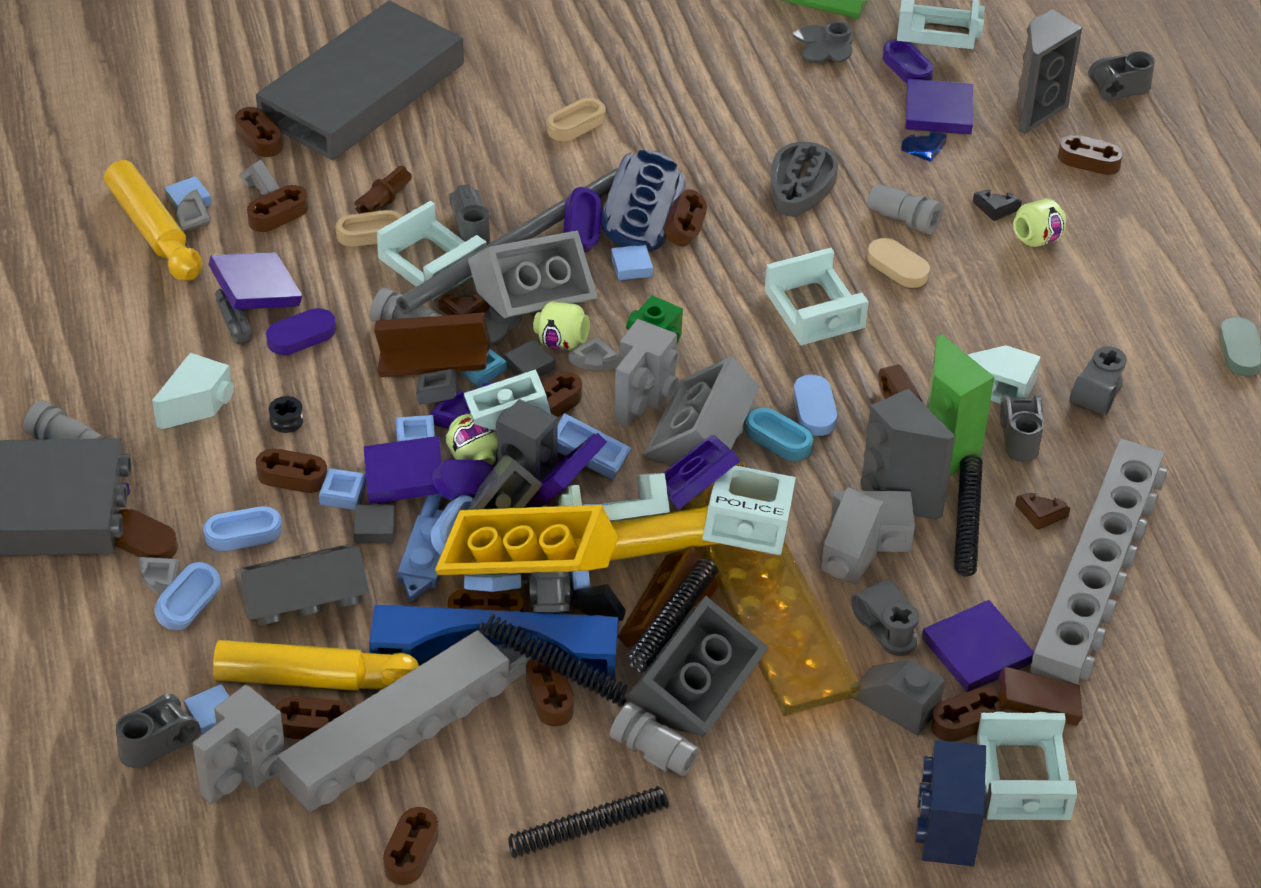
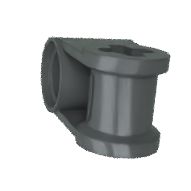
M1133 51L1120 56L1101 58L1091 65L1088 76L1093 83L1098 84L1100 95L1107 101L1145 94L1151 89L1155 59L1150 53L1144 51Z
M1104 346L1097 349L1084 371L1077 377L1069 402L1106 416L1122 387L1121 373L1127 361L1124 352L1112 346Z
M1002 394L1000 423L1001 427H1003L1006 452L1017 461H1031L1039 455L1044 426L1041 395H1034L1033 398H1010L1009 394Z
M569 572L529 573L530 608H533V612L570 611Z
M889 579L884 580L852 595L851 605L856 618L871 632L885 651L895 656H903L915 650L917 635L914 632V628L918 624L919 613L900 593L893 581Z
M162 695L152 703L132 713L125 714L118 720L116 724V737L119 759L125 766L131 768L148 766L160 757L191 743L199 733V722L196 718L187 716L181 709V702L176 695Z

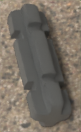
M219 288L215 293L217 297L216 302L222 310V316L228 330L231 332L233 341L237 344H241L244 341L249 342L252 339V329L246 321L247 318L243 309H233L225 293Z

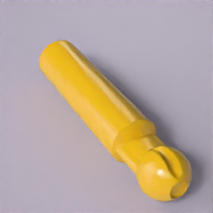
M119 160L111 164L104 173V183L159 257L169 259L167 265L170 274L174 278L184 281H191L197 278L203 268L201 255L193 248H186L185 233L136 167L128 160Z
M708 506L611 521L618 540L610 561L677 551L691 546L695 548L720 544L702 540Z
M218 640L213 658V677L215 681L352 691H359L360 688L382 690L418 668L419 664L415 658L405 653L390 655L363 653L362 650Z

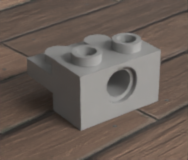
M637 319L621 339V363L615 372L614 423L628 428L636 416H641L644 413L646 406L658 410L666 398L673 397L679 381L675 377V370L680 357V352L677 350L676 333Z
M247 684L214 708L216 725L193 742L200 795L211 804L223 795L232 793L243 780L256 789L267 779H272L279 774L277 755L285 751L281 712Z

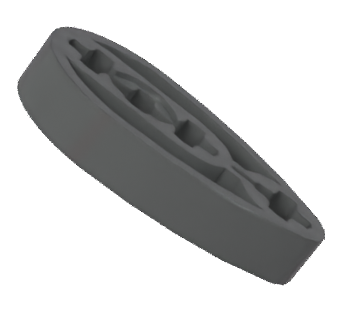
M795 142L778 150L772 163L770 192L771 199L780 214L798 216L815 207L831 192L837 181L838 159L830 149L813 142ZM812 159L811 167H808L806 170V176L800 179V172L804 170L805 162Z

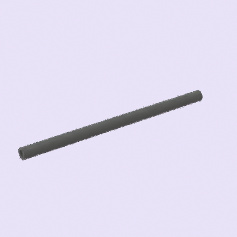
M618 168L613 169L585 187L593 190L599 198L610 192ZM567 197L400 296L396 300L398 309L403 314H408L471 276L472 273L468 259L485 248L532 239L564 220Z

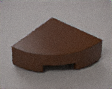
M472 293V297H455V294H450L438 300L439 310L446 315L484 313L489 309V304L479 294Z
M1025 493L1018 495L1016 498L1015 506L1037 530L1069 517L1070 507L1058 498L1054 497V500L1036 497V493Z

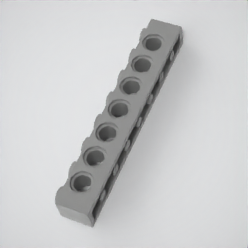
M1120 438L1034 651L1030 673L1077 685L1080 684L1081 679L1089 681L1096 659L1090 656L1092 650L1097 652L1101 650L1106 634V629L1101 628L1103 622L1110 624L1117 605V601L1112 600L1113 595L1121 596L1128 575L1123 572L1124 567L1131 569L1138 550V547L1133 545L1134 540L1142 542L1148 520L1143 519L1144 514L1152 516L1158 494L1153 493L1154 489L1162 490L1168 469L1161 467L1164 451Z

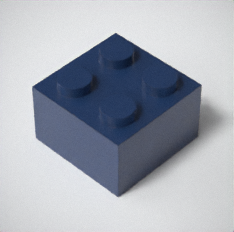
M935 740L932 757L924 756L922 782L919 783L917 808H920V817L917 818L915 843H923L922 861L974 866L984 818L986 745Z

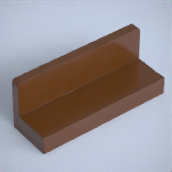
M484 313L377 320L375 323L374 332L380 349L377 369L380 377L420 375L448 369L462 372L485 370L487 368L490 335Z
M693 546L665 556L617 636L627 648L637 643L696 562L704 559ZM699 566V567L706 568V569L709 570V572L712 574V571H711L709 568H707L706 566ZM700 570L701 572L709 576L705 571ZM718 574L715 575V578L701 597L698 598V601L695 602V605L692 606V609L705 596L711 599L721 581ZM689 585L690 588H692L695 592H697L696 589H694L692 586Z

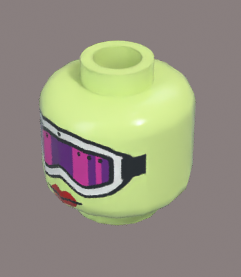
M1045 198L1022 205L1017 210L1013 228L1016 236L1027 246L1038 247L1056 242L1064 235L1066 215L1059 204L1054 200Z
M550 301L541 312L536 313L533 329L539 335V340L544 347L572 351L579 347L580 343L584 344L590 330V320L579 305Z
M471 413L461 415L451 423L446 435V444L455 460H483L491 466L495 463L498 448V435L495 430L475 425Z

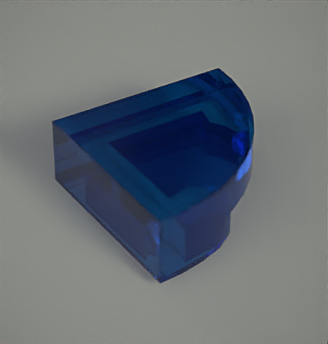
M930 132V135L915 137V134L910 135L902 141L901 151L931 162L945 146L947 135L938 132Z

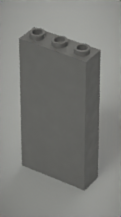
M388 0L256 93L257 108L261 109L273 121L281 133L333 161L464 64L463 37Z
M121 438L0 440V556L114 554L115 538H122L123 517L122 514L118 513L120 507H126L127 486L123 482L125 477L131 476L130 454H124Z

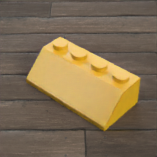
M602 505L459 510L435 571L438 575L571 572L607 568L618 536Z

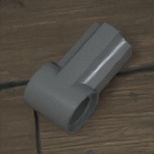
M470 184L457 186V189L449 194V201L459 230V237L466 242L478 235L488 245L490 243L489 210L484 207L479 190L473 189Z

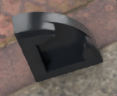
M983 190L974 193L973 203L993 221L1016 212L1022 204V200L1011 193H1007V196L990 194L991 190Z
M608 584L573 590L570 599L573 605L589 616L618 617V621H623L626 609Z

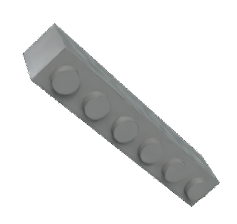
M478 630L278 754L280 782L310 813L323 804L333 802L346 789L357 782L367 780L376 770L390 761L400 759L407 750L424 739L434 737L440 729L457 718L467 716L474 707L488 698L501 694L509 686V659L482 633L480 634Z

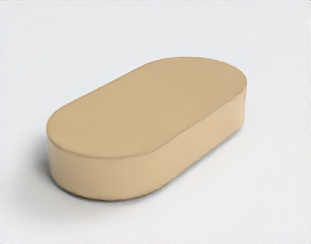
M595 98L580 99L548 116L547 134L557 141L572 140L602 125L605 121L606 107L600 100Z
M383 210L344 216L336 223V238L339 243L348 247L378 244L377 231L400 219L403 215L396 211Z
M880 238L870 243L867 259L871 266L907 288H917L927 283L930 266L925 259L893 239Z

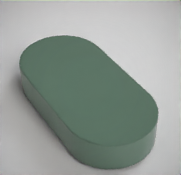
M1231 317L1223 321L1219 340L1227 367L1232 372L1241 376L1258 374L1261 371V341L1256 326L1251 321L1241 317Z

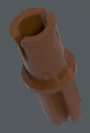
M398 166L383 180H375L372 188L355 201L356 211L359 214L376 212L386 203H392L395 200V194L412 179V174L407 171L405 166Z

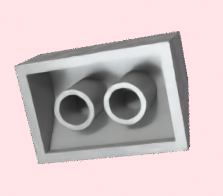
M578 230L487 247L468 259L477 293L503 318L542 311L544 306L550 301L578 304L598 299Z
M733 356L681 379L643 455L648 460L672 466L710 435H715L731 449L736 438L743 431L742 425L747 414L755 405L754 399L760 386Z

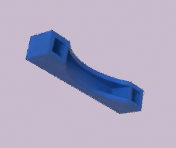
M375 604L369 640L370 653L409 654L417 660L420 666L475 631H479L481 621L485 623V626L491 615L495 613L491 627L497 617H501L496 631L503 620H506L507 623L502 634L508 624L512 623L513 626L508 637L514 627L518 626L514 639L521 629H524V633L520 642L526 632L530 633L525 646L532 635H535L536 638L532 647L537 639L541 638L537 651L542 643L547 641L543 654L548 646L552 644L553 648L549 655L552 654L556 647L559 649L556 658L560 651L564 650L561 662L566 654L570 653L566 666L571 658L575 656L576 660L573 667L580 659L582 663L579 670L587 662L584 674L589 666L593 665L591 675L595 669H599L596 680L601 672L605 673L603 680L607 675L611 676L609 681L615 678L618 617ZM490 636L486 637L493 645L502 644V641L497 643L496 639L492 640Z

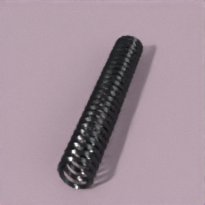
M975 455L966 456L960 462L954 569L962 576L974 575L977 572L983 461ZM970 462H974V463H977L978 465H975V464L965 465V464L970 463ZM961 566H964V567H972V568H970V569H965V568H962ZM959 569L962 570V571H966V572H968V571H972V572H971V573H962V572L959 571Z
M700 559L696 562L634 645V648H632L627 656L628 662L634 670L639 672L647 670V667L650 666V663L653 662V659L656 658L668 642L669 638L686 617V614L689 613V610L692 609V606L695 605V602L698 601V598L701 597L710 585L715 575L718 574V567L713 561ZM702 562H708V563L712 564V565L714 566V568H715V571H714V569H713L710 565H708V564H706V563H702ZM699 566H706L707 568H709V569L712 571V574H711V573L709 572V570H707L706 568L699 567ZM700 570L705 571L709 576H707L706 574H704V573L701 572ZM689 585L692 586L694 589H696L697 592H695L692 588H690ZM631 658H632V660L634 661V663H635L636 665H638V666H640V667H643V669H640V668L636 667V666L631 662Z
M495 613L491 615L485 626V623L481 621L479 627L480 634L485 632L486 637L490 636L492 640L496 639L497 643L502 641L503 646L508 644L509 649L513 648L514 652L519 651L520 655L525 654L526 658L531 656V660H536L537 664L542 663L543 667L548 666L549 670L554 669L555 673L560 671V676L565 675L566 679L571 678L572 683L577 681L578 686L583 684L584 689L589 687L590 692L594 690L595 695L600 693L601 698L606 696L607 701L612 699L613 704L618 702V707L623 706L627 701L624 699L628 684H625L619 692L622 681H619L614 688L617 681L616 678H613L608 685L611 676L607 675L602 682L605 675L604 672H601L596 680L599 669H595L591 675L593 665L589 666L584 674L587 662L579 670L582 661L581 659L578 660L573 667L576 660L575 656L571 658L566 666L570 653L566 654L561 662L564 650L560 651L555 659L559 650L556 647L549 657L553 648L552 644L548 646L543 654L547 641H544L537 651L541 638H538L532 647L536 638L535 635H532L525 646L530 633L526 632L520 642L524 629H521L514 639L518 630V626H515L508 637L513 626L512 623L508 624L502 634L507 623L506 620H503L496 631L501 617H497L491 627Z
M656 786L655 789L650 788L648 791L643 790L642 793L637 792L636 795L631 794L630 797L625 796L624 799L619 798L617 802L612 800L611 804L606 802L605 805L600 804L598 808L593 806L592 810L587 808L585 812L581 810L579 814L574 813L573 816L568 814L567 818L561 817L560 820L555 819L554 822L549 821L548 824L542 823L541 826L536 825L535 828L530 827L529 830L523 829L522 833L519 831L515 835L511 833L508 838L511 855L516 859L517 852L519 856H523V849L529 855V846L531 851L535 853L536 845L539 850H542L543 845L546 848L549 847V842L552 846H555V839L557 843L561 844L562 838L565 842L568 841V835L570 839L574 840L575 835L580 838L581 832L586 836L587 829L593 834L594 829L599 832L600 826L605 830L606 823L609 827H612L613 823L618 826L619 820L624 823L625 818L631 821L632 817L637 819L638 814L641 817L644 816V812L649 815L650 809L654 813H656L657 809L662 811L663 806L668 809V798L664 790ZM563 821L566 823L567 831L563 825ZM544 827H545L546 830H547L548 838H547L546 833H545V831H544ZM538 830H539L540 833H541L542 841H541L540 836H539V834H538ZM525 834H526L527 837H528L529 845H528L527 840H526V838H525ZM519 836H520V838H521V840H522L523 849H522L521 843H520V841H519ZM512 838L515 841L516 849L513 847Z

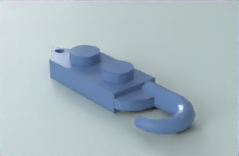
M441 494L426 497L421 514L417 516L398 569V582L403 583L409 602H413L430 588L437 589L441 577L435 571L441 555L433 547L430 536L433 526L443 513L442 510H438L442 499L445 498Z

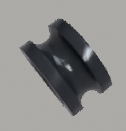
M290 396L274 399L269 405L271 427L282 433L298 430L304 422L302 403Z

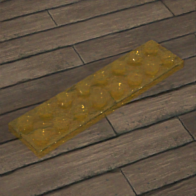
M742 460L736 464V466L746 467ZM714 482L680 509L686 510L709 506ZM785 540L781 555L725 544L700 547L705 559L713 561L718 567V574L715 575L716 581L735 620L769 647L757 664L783 716L859 696L861 684ZM708 563V564L714 569V571H715L714 566H713L712 564Z

